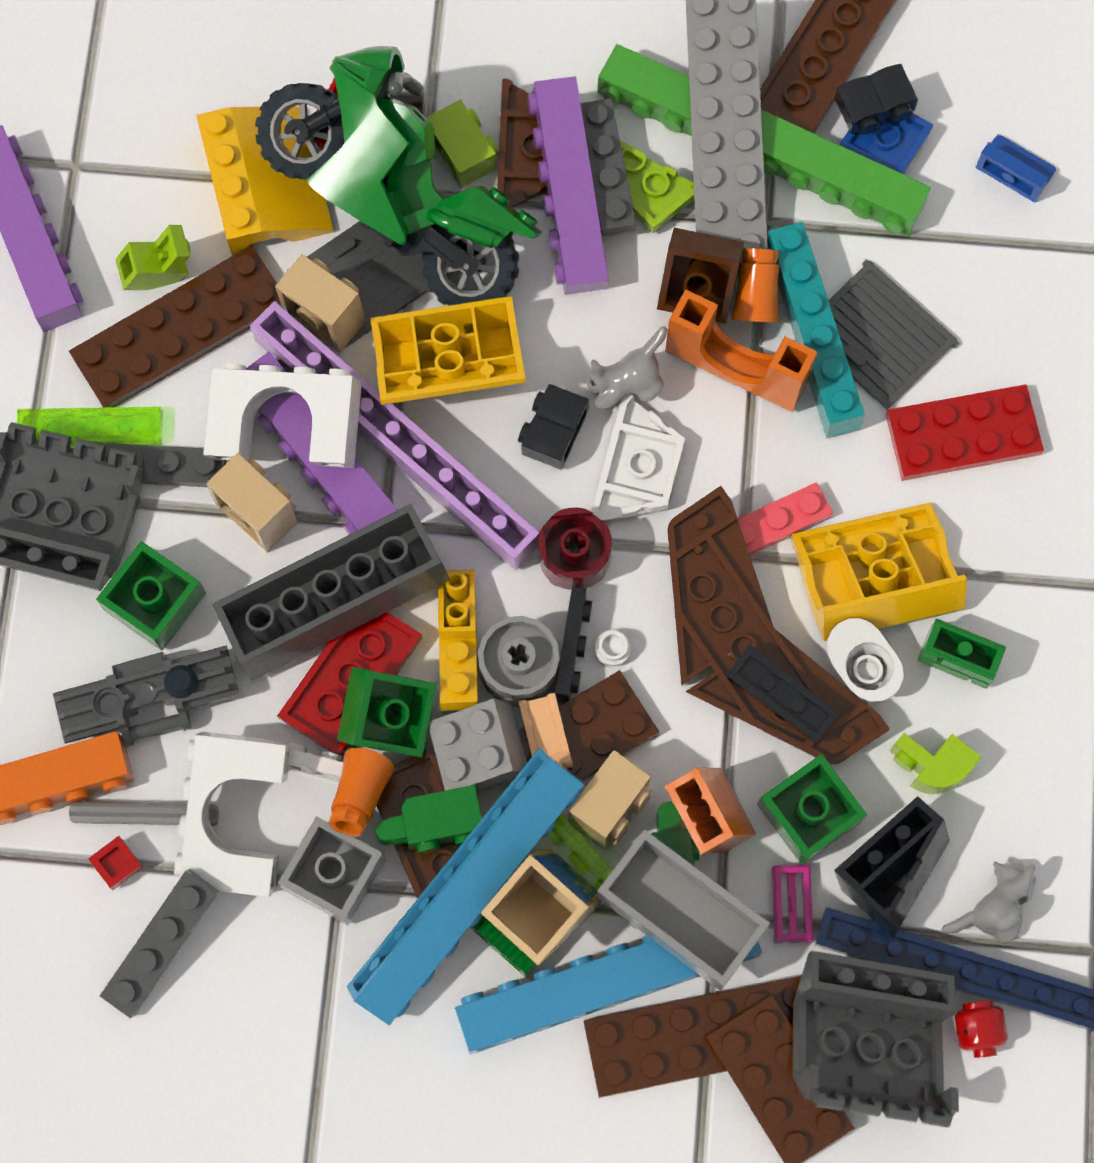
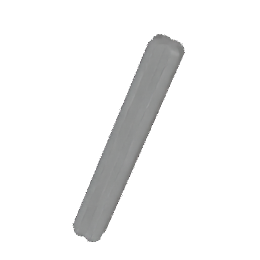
M73 802L69 808V819L73 823L179 825L181 816L187 813V804ZM214 804L209 806V819L212 826L217 825L219 820V809Z

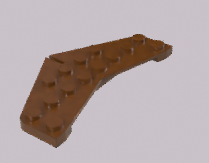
M722 486L710 492L670 521L667 531L681 686L710 667L714 671L708 677L688 689L686 693L815 758L822 754L830 765L843 762L890 730L878 712L859 699L774 628L732 500ZM749 645L839 712V715L817 744L726 676Z

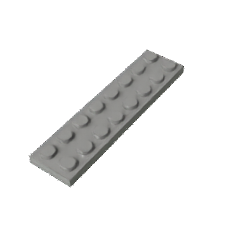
M686 0L696 232L744 242L743 248L768 249L756 0ZM743 250L740 262H743Z

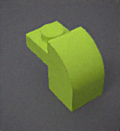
M168 225L155 242H128L115 259L123 290H152L173 284L184 278L188 274L185 262L190 257V244L185 239L182 225Z
M905 733L901 735L890 750L895 755L894 761L901 768L908 772L914 770L919 774L910 786L927 794H942L954 789L982 758L954 734L950 735L934 756Z

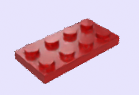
M1027 384L889 409L885 414L902 481L1039 456L1044 452Z
M386 612L329 641L277 717L327 751L342 756L349 744L338 741L337 737L351 668L357 667L397 675L423 638L422 634Z

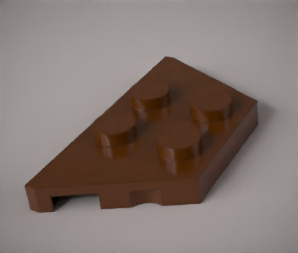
M502 78L497 189L510 199L508 205L514 207L547 193L548 188L547 182L541 183L539 177L538 162L543 161L542 150L535 149L533 128H537L538 125L536 115L530 116L527 95L530 93L513 85V81Z

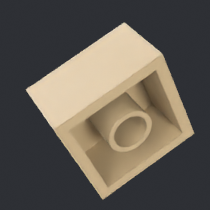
M301 254L275 285L282 308L313 335L340 353L366 322L362 308L363 304L359 297V289L348 279L342 278L339 280L330 274L331 270L319 259L314 258L311 261Z
M237 453L206 485L216 506L260 547L268 552L298 523L293 511L296 507L290 501L291 494L283 485L277 481L272 485L264 477L266 472L259 463L251 457L246 461Z
M613 750L569 809L568 824L603 850L610 842L616 845L628 829L629 820L627 818L632 812L638 815L649 801V795L652 791L648 788L651 776Z

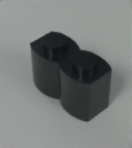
M902 64L891 65L869 76L850 80L837 87L835 101L851 134L861 132V134L865 135L877 130L882 122L893 120L897 123L904 121L913 114L918 101Z
M552 384L548 385L545 392L539 391L532 406V411L536 412L531 423H524L518 437V442L522 443V455L562 470L588 413L589 399Z

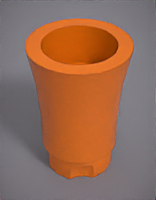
M743 248V262H740L739 282L731 316L732 320L781 322L778 303L779 264H776L778 250Z
M351 748L345 751L342 772L331 806L332 815L329 820V825L335 831L352 837L362 835L367 824L371 822L380 796L395 771L393 763L387 757L366 748Z

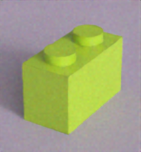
M461 99L426 117L434 127L435 148L460 188L497 169L496 155L499 154L494 140L489 135L487 137L484 136L480 130L481 122L474 109L468 110Z

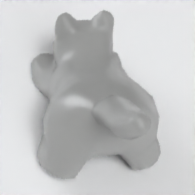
M665 326L660 327L643 348L640 347L629 352L613 365L602 366L595 359L591 360L592 369L587 386L592 393H599L594 400L595 408L606 409L612 407L627 393H634L641 401H651L660 394L664 387V382L659 375V364L654 352L665 340L667 334Z
M995 861L993 866L995 868L994 874L997 876L996 887L976 905L973 911L944 925L941 929L943 933H958L974 925L982 932L994 936L1000 943H1007L1016 939L1022 925V909L1020 906L1030 899L1035 886V865L1029 864L1024 868L1021 863L1000 864Z

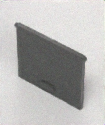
M361 221L307 256L311 261L314 258L319 259L331 270L330 274L339 280L342 278L348 279L359 289V297L363 304L362 308L366 322L345 348L372 330L370 318L396 314L430 291L427 287V284H429L427 278L422 273V268L424 267L423 254L402 256L393 246L388 248L383 244L385 240L373 230L363 228Z
M866 259L862 263L864 267L836 292L828 302L853 379L887 410L952 346L956 348L960 343L957 341L958 339L878 267Z

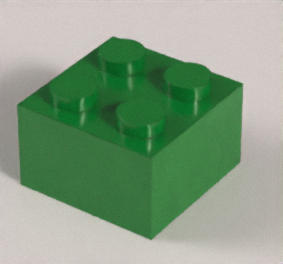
M140 541L96 600L105 612L163 651L205 596L206 592L199 580Z
M352 667L337 740L354 746L422 757L437 683Z
M822 754L761 796L757 804L801 865H804L858 826L867 816V813Z

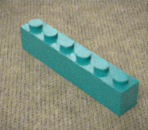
M799 222L769 230L767 246L768 249L778 250V260L776 263L779 264L778 286L795 340L817 351L809 384L826 438L861 430L865 414L804 224Z

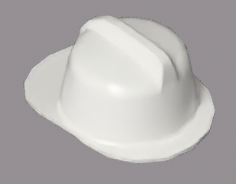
M861 618L846 619L832 629L827 640V655L848 688L859 698L870 702L884 701L892 697L901 687L904 678L903 665L882 633L871 622Z

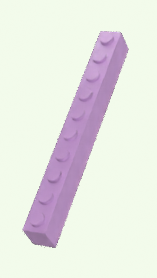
M274 301L250 325L255 342L266 352L270 351L274 358L289 372L294 373V367L316 369V374H329V369L351 371V376L362 382L358 433L515 571L538 547L539 532L392 403L381 405L379 392L278 303Z

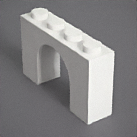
M225 363L224 369L211 368L203 455L214 460L229 461L239 453L247 461L250 458L253 422L259 408L269 398L277 394L291 392L300 394L306 400L311 410L312 432L309 462L322 467L354 468L362 382L351 376V371L344 369H329V374H316V369L308 367H294V373L281 372V367L272 365H259V371L246 370L245 365L236 363Z
M200 732L195 735V740L189 741L187 762L192 763L191 777H186L183 786V800H188L187 813L181 816L178 830L179 838H184L182 853H177L174 866V874L178 875L179 879L186 870L190 869L222 892L270 897L275 892L279 854L241 850L224 843L212 828L209 819V806L217 788L228 780L249 779L283 783L288 780L292 742L211 732Z

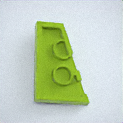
M620 140L634 215L653 234L694 200V181L691 182L678 175V171L668 165L663 167L648 159L645 153Z

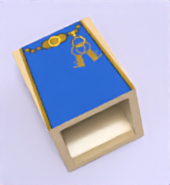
M548 847L530 854L482 910L481 914L539 966L583 925L602 901L596 898L598 890L555 851Z

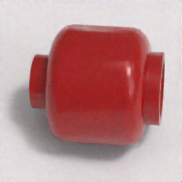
M992 1000L963 1003V1010L956 1012L954 1017L959 1047L965 1051L973 1050L974 1058L996 1056V1048L1004 1046L1008 1042L1003 1009L993 1006Z

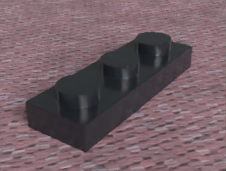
M572 586L555 689L557 702L566 703L570 700L571 693L578 694L581 672L575 671L576 658H584L587 636L580 635L582 622L589 623L592 609V601L586 600L587 588Z
M750 645L726 674L731 680L816 744L839 715V712Z

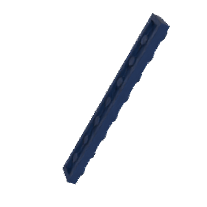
M828 907L824 910L815 946L857 959L955 976V989L1094 1032V989L906 931L898 930L895 937L892 938L876 922Z

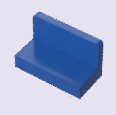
M1000 134L996 135L991 143H987L975 167L1034 203L1056 171L1053 165Z

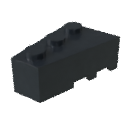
M917 796L834 870L841 890L892 938L898 932L950 841L945 821Z

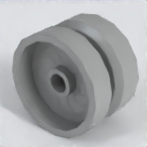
M526 616L506 617L488 629L483 635L478 649L481 681L487 692L495 699L509 702L512 706L518 707V701H530L546 697L555 687L560 664L558 643L551 630L539 620ZM523 659L526 663L520 661L519 665H514L513 661Z

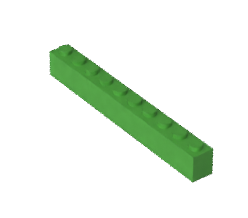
M616 43L598 76L597 93L604 99L612 98L613 104L620 103L631 108L640 117H650L663 123L667 129L673 132H683L692 136L689 76ZM761 110L764 174L779 176L787 180L794 188L799 190L807 189L818 194L822 200L829 204H839L850 209L859 218H870L883 224L884 228L892 233H902L909 236L926 203L931 189L930 186Z

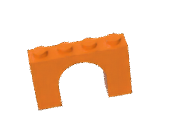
M685 289L669 319L665 352L793 412L809 382L817 351L785 336L775 354H764L748 349L729 338L718 327L716 323L718 304Z

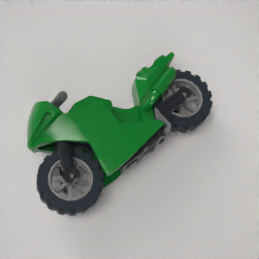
M367 47L335 56L329 69L334 75L338 95L318 84L297 83L283 86L282 89L274 91L269 95V100L263 102L260 107L262 112L255 122V127H258V135H255L257 145H261L262 151L260 153L262 157L272 164L270 167L277 172H282L285 174L284 176L289 178L308 179V184L321 196L361 221L363 228L373 230L385 240L383 244L388 248L393 246L402 256L423 253V276L427 278L429 283L427 284L428 289L431 293H435L440 303L450 306L506 297L511 292L515 279L519 274V268H517L519 254L518 251H515L513 245L515 244L512 239L513 233L530 239L537 238L542 232L535 227L538 221L522 209L519 213L508 205L510 199L495 187L489 190L484 186H476L446 199L439 195L432 181L431 160L435 159L434 127L415 106L393 98V95H399L403 88L413 95H419L423 90L422 84L404 72L403 58L397 47ZM300 105V119H294L287 113L291 108ZM307 105L315 107L318 111L307 116ZM284 119L288 123L285 125V133L281 134V123ZM293 137L296 139V143L292 152H290L285 147L283 140ZM322 138L327 139L324 149L319 153L315 143ZM306 142L313 157H298L303 143ZM474 242L486 246V248L481 252L474 249ZM493 251L496 260V267L487 265L486 255ZM460 270L463 273L458 286L449 277L448 272ZM483 270L495 273L492 280L486 286L479 274ZM473 276L479 290L464 289L468 277Z

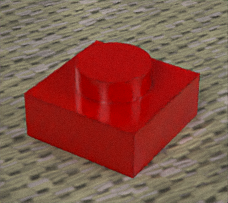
M117 836L88 858L111 890L117 888L143 868L120 836Z

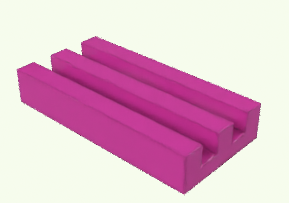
M810 865L772 866L774 943H812L814 940ZM781 874H787L789 933H783ZM795 874H802L804 933H797Z

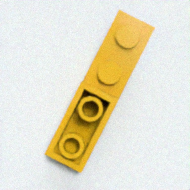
M475 569L446 570L450 580L438 586L441 711L462 710L478 704Z

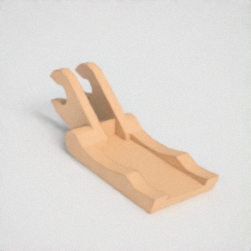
M555 692L547 694L548 696L530 701H518L531 756L541 748L564 767H573Z

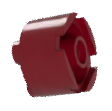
M578 507L562 509L552 515L542 527L538 537L539 564L549 582L555 586L572 590V586L588 588L600 582L605 576L610 565L612 549L611 533L605 522L595 516L593 512ZM570 545H577L578 550H580L579 553H572Z

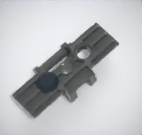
M227 645L175 660L167 659L165 653L160 652L112 665L113 675L106 676V679L53 693L65 744L121 729L126 747L134 745L136 740L179 728H183L184 731L192 729L188 710L240 695ZM111 694L118 696L120 705L115 712L106 714L100 710V702L105 696ZM165 702L167 706L175 705L178 714L130 727L129 718L136 716L139 708Z

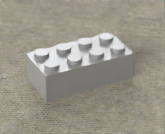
M645 829L597 891L596 898L720 991H722L770 925L767 920Z

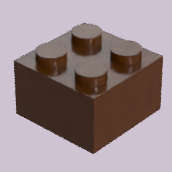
M674 227L668 247L657 310L673 313L686 289L718 304L716 322L726 324L744 242Z

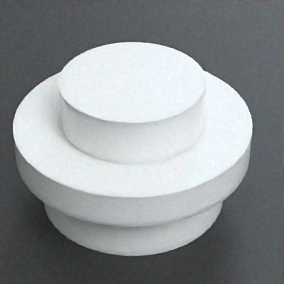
M611 629L604 631L596 639L595 654L603 664L619 666L626 662L631 654L630 639L619 630Z

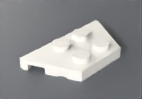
M627 393L621 399L591 512L604 522L667 510L685 443L683 436L673 428L665 426L660 417L651 410L648 412L634 400V396L630 393Z

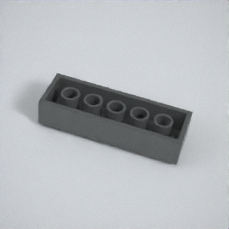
M411 503L212 605L241 667L251 680H254L449 581L450 578Z

